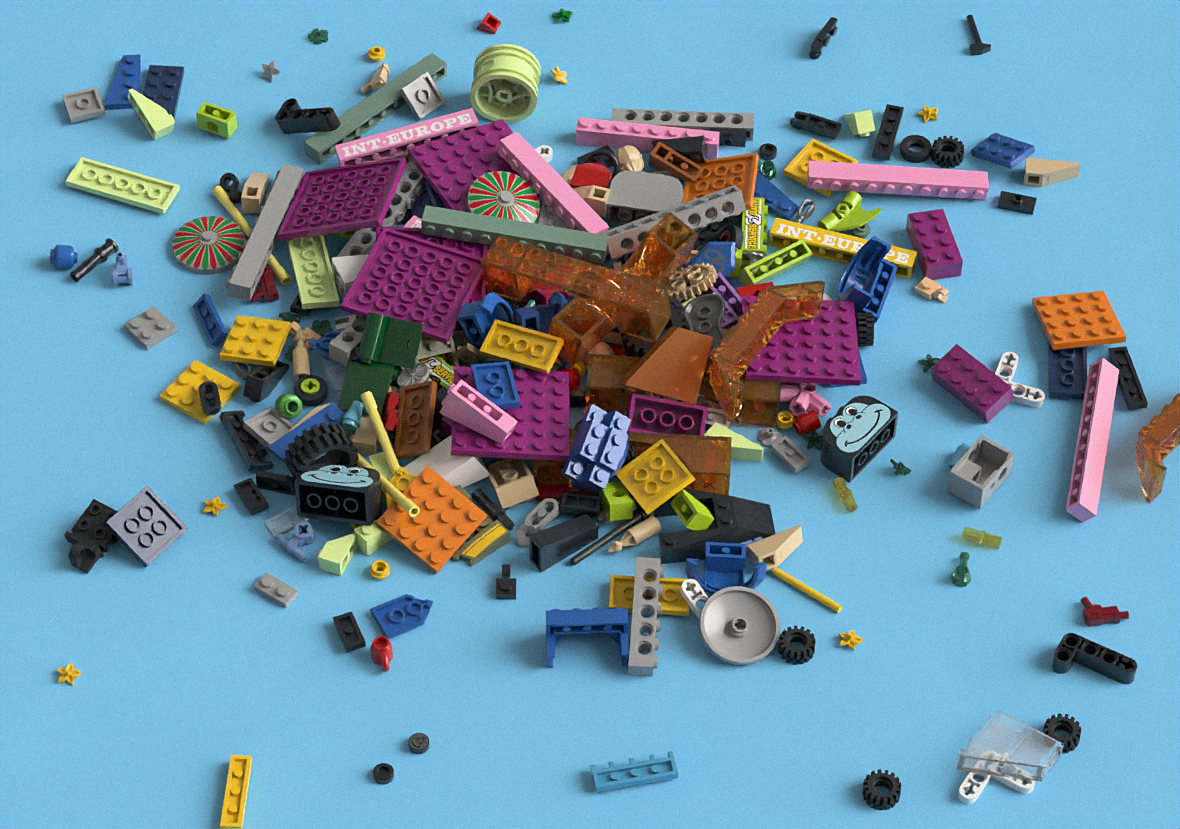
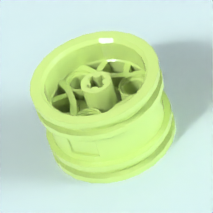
M512 44L493 45L481 51L474 63V79L470 91V101L477 113L495 122L503 119L506 123L519 122L529 117L536 108L541 67L537 58L528 50Z

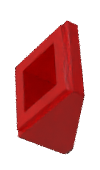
M488 12L476 29L495 34L502 22Z

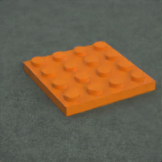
M751 153L708 159L706 163L698 164L704 168V171L695 183L685 181L683 203L735 185L742 190L746 210L752 209L759 160L758 154Z
M1104 291L1032 298V306L1053 350L1126 342V335Z
M426 466L402 493L419 507V514L411 517L395 501L376 521V525L437 574L484 522L488 515L429 466Z

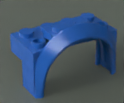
M875 236L871 237L854 255L837 287L839 301L854 302L855 317L857 313L872 312L873 324L880 317L898 268L895 264L884 259L892 245Z
M628 608L546 610V656L548 668H553V658H555L557 643L567 634L605 633L609 635L620 649L622 666L628 665Z

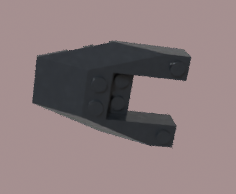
M683 488L709 510L714 520L706 530L659 534L658 549L661 564L686 562V558L701 561L704 560L706 542L740 544L749 540L754 541L758 537L765 539L775 535L770 505L729 495ZM677 494L654 510V517L677 515L670 504Z

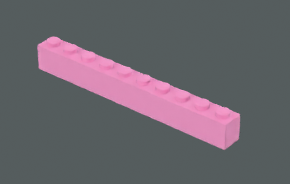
M809 161L806 172L807 189L986 200L989 189L988 172Z
M1104 358L1089 365L1066 504V511L1082 523L1095 517L1097 514L1119 369Z

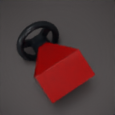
M607 150L593 151L586 158L585 164L576 166L570 183L571 188L595 185L610 189L612 179L619 173L620 169L617 158ZM605 155L612 161L607 163L600 162L595 156ZM614 167V172L611 175L608 168Z

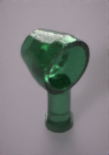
M758 160L759 172L769 181L773 180L776 177L774 163L770 160H766L763 163Z
M961 552L959 565L951 574V582L957 587H966L971 581V573L967 567L970 555L967 552Z

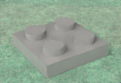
M428 71L399 90L417 120L446 102Z
M97 87L62 95L71 123L106 115Z
M155 306L124 324L125 330L146 350L151 349L177 332V326Z
M272 406L244 421L243 428L266 448L286 435L294 427L292 423L281 416Z

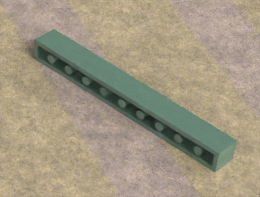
M433 53L424 57L420 62L411 66L407 71L398 75L394 80L385 84L384 87L372 93L371 96L338 118L341 122L339 128L334 131L317 132L304 141L305 155L321 165L336 154L335 145L355 140L356 136H362L405 106L407 102L399 91L401 88L427 71L435 84L446 77L447 63Z
M427 205L421 220V234L503 248L511 247L527 252L604 264L608 247V235Z

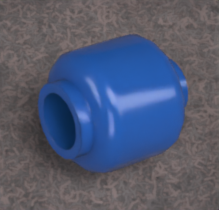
M56 245L50 251V263L57 269H71L73 263H77L78 253L74 252V248L70 245Z

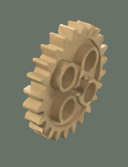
M696 263L694 266L688 265L687 268L682 267L680 271L675 270L674 274H669V278H664V282H660V286H658V291L661 298L666 300V302L670 300L671 302L676 300L680 302L682 299L687 300L688 297L694 298L696 294L700 295L701 291H707V287L713 286L712 283H715V279L718 278L713 265H709V263L705 265L704 263L700 265ZM686 277H688L691 285L689 288L685 282Z

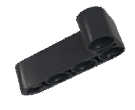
M295 98L286 100L275 116V120L284 134L334 131L341 124L333 108L301 109Z
M1067 633L1063 636L1055 650L1052 662V669L1059 674L1067 673L1075 662L1122 684L1132 683L1137 670V663L1132 658L1075 633Z

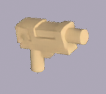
M383 63L382 66L378 67L374 72L372 80L360 88L363 94L372 88L374 90L376 88L379 89L386 84L387 76L390 74L387 63Z

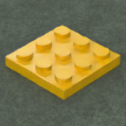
M812 138L784 169L783 175L807 186L806 172L809 161L858 164V160ZM816 190L828 197L834 192L833 190Z
M237 315L219 354L220 360L274 367L290 332L291 323Z
M194 360L160 394V400L206 425L215 415H207L203 412L198 390L199 386L203 382H214L218 387L221 408L241 389L240 383Z
M663 439L629 462L616 474L617 478L647 515L695 480Z

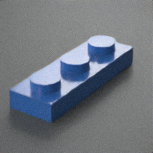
M203 294L193 305V308L210 344L217 347L228 333L210 296Z

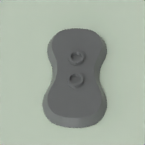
M718 294L698 296L690 300L683 311L690 331L713 337L707 361L720 356L724 351L727 341L721 328L725 301Z

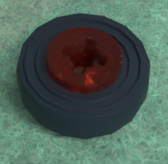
M728 225L719 234L717 242H735V248L741 249L744 238L743 232L737 226Z

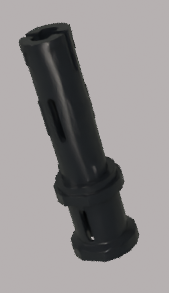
M107 238L100 248L97 247L94 250L92 256L70 273L71 278L75 282H79L99 263L106 262L112 253L119 251L118 245L112 239Z

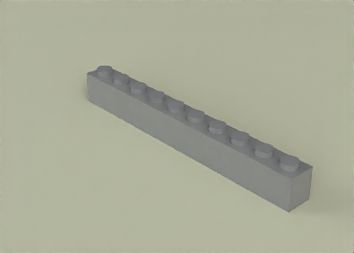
M283 164L281 170L277 171L276 181L271 184L270 194L267 193L265 198V205H262L260 208V216L256 217L254 229H251L249 232V240L245 241L243 253H240L238 256V264L234 265L232 277H229L227 280L228 296L246 301L251 300L278 240L277 234L304 177L303 168Z

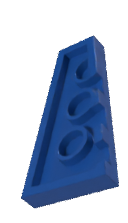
M140 54L122 56L104 105L105 110L133 108L128 100V93L130 89H133L141 94Z
M757 171L754 197L765 198L764 205H768L769 212L789 221L798 212L799 206Z
M332 402L272 443L267 449L285 463V451L289 450V443L295 442L293 438L297 435L300 437L303 435V430L309 431L311 426L315 424L317 427L323 422H326L327 426L329 422H334L335 425L340 424L346 413Z

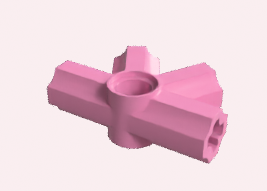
M781 382V385L777 386V402H790L789 409L793 415L800 416L807 411L808 407L820 417L826 416L831 410V404L816 392V386L812 383Z

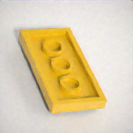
M495 319L479 351L484 356L506 358V361H509V363L549 374L564 341L556 336Z
M611 575L608 609L615 607L628 608V613H632L635 576ZM646 579L645 581H647V582H652L653 580H652V579ZM659 579V584H663L662 596H658V602H662L661 614L658 615L689 616V605L680 593V587L687 579ZM644 597L646 600L652 599L651 597Z

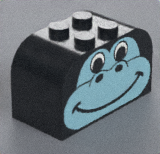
M871 396L852 398L845 406H841L838 409L837 414L833 418L830 417L823 428L820 460L823 466L850 483L895 437L898 412Z
M321 463L308 467L295 480L297 516L370 526L382 513L380 473L375 469Z

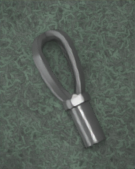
M809 199L804 200L799 207L798 215L794 222L801 224L804 220L808 219L814 213L815 203ZM808 205H811L810 208L806 211V213L801 215L804 209Z
M232 362L235 365L239 378L245 380L247 375L251 373L250 364ZM240 364L247 373L243 372L238 365Z

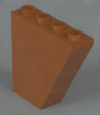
M671 327L620 380L619 384L624 385L625 390L636 392L637 389L642 390L643 395L654 397V394L661 395V399H675L678 402L696 404L713 337L679 327Z

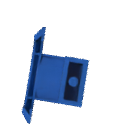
M554 292L551 296L550 304L515 309L517 326L562 338L560 307H564V304L569 306V302L559 292ZM563 344L558 354V359L565 368H568L573 359Z
M488 293L483 301L463 304L458 315V320L470 344L475 347L482 346L495 319L517 325L511 307L496 293Z
M706 542L704 580L698 572V559L686 558V575L688 579L696 580L703 591L711 594L733 586L754 589L764 580L767 563L755 562L754 573L745 582L746 544Z

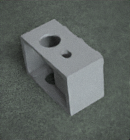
M981 435L950 470L947 491L981 509L1011 474L1015 453ZM974 450V453H973L971 459L968 460V459H969V455H970L971 452Z

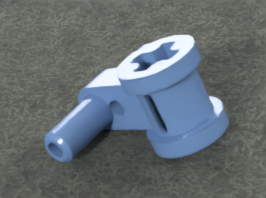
M122 251L116 254V269H113L114 286H118L121 283L133 284L132 268H128L127 256Z
M306 521L299 522L295 526V535L290 540L282 533L276 535V540L284 546V549L289 554L295 555L301 562L307 559V555L299 548L302 545L312 544L316 539L315 531Z

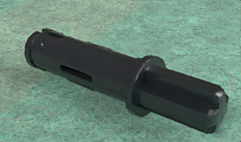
M480 488L475 489L480 497L472 492V499L492 517L493 521L498 520L508 531H512L515 524L506 515L505 510L500 509Z

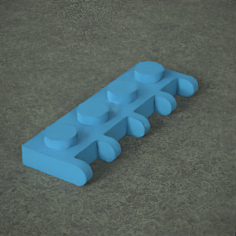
M669 751L668 757L655 759L654 754L649 755V761L638 763L634 762V758H629V764L615 767L612 761L608 762L609 768L597 770L595 765H590L596 792L678 778V770L673 752Z

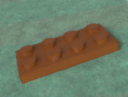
M433 380L401 387L398 412L399 422L396 428L394 453L397 460L430 452L437 383Z

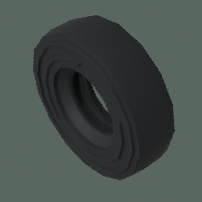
M910 135L905 137L900 144V154L908 162H924L930 157L932 152L931 143L924 136ZM919 146L922 148V151L913 152L909 147Z

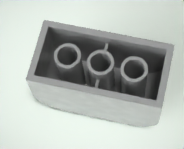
M631 170L618 173L612 179L611 192L606 203L607 224L624 225L683 204L682 184L676 178L663 174Z

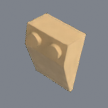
M503 458L485 465L490 473L488 475L489 481L502 509L512 508L517 503L530 501L539 495L533 476L524 459Z

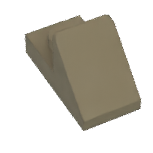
M470 343L465 344L456 351V357L469 365L486 363V358H489L488 356L481 355L479 351L481 346L475 347Z

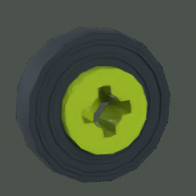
M306 375L299 378L293 389L294 395L299 397L302 405L315 406L322 403L328 394L327 383L317 375Z

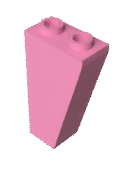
M460 380L457 385L452 384L447 391L449 395L441 402L443 407L440 413L501 444L512 433L518 422L463 380Z

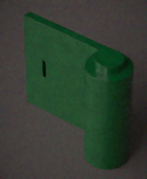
M368 312L358 357L361 358V362L372 364L373 360L414 369L424 324Z
M352 359L348 366L338 407L342 411L347 412L353 401L363 403L361 394L370 391L376 402L378 413L382 417L390 384H395L400 370H397L395 365L375 362L370 364ZM364 406L362 414L369 415Z

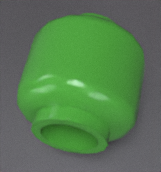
M282 394L276 399L274 407L281 416L293 419L300 415L302 402L296 395Z

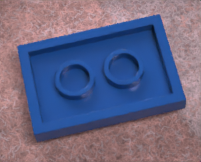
M999 133L991 134L971 149L972 156L1012 169L1035 152L1034 145Z
M509 361L471 365V374L476 391L500 409L520 408V400Z

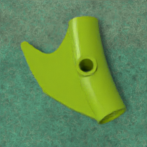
M849 191L829 214L817 222L818 228L829 231L858 228L879 215L881 209L863 210L861 208V196L855 191Z

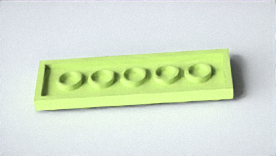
M81 157L65 181L68 187L161 214L166 212L180 190L178 184Z
M316 235L309 238L302 237L286 240L302 309L339 306V297L324 236Z

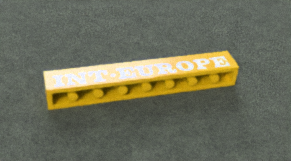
M775 218L769 235L770 246L783 249L804 239L812 252L811 256L849 264L858 250L868 241L867 239L780 218ZM891 246L884 259L898 266L895 276L911 279L916 265L917 251Z

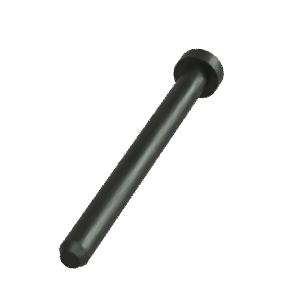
M640 507L636 510V514L632 519H628L571 558L570 563L572 565L578 564L640 520L648 519L649 516Z

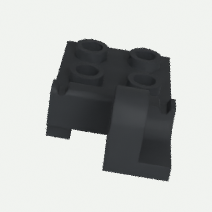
M95 499L92 500L71 529L72 533L67 531L64 534L66 540L73 544L68 556L72 566L88 574L100 557H104L102 551L107 552V546L118 541V538L104 525L118 511Z

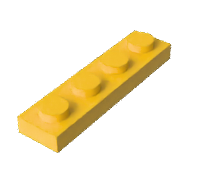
M231 755L220 829H242L252 756Z

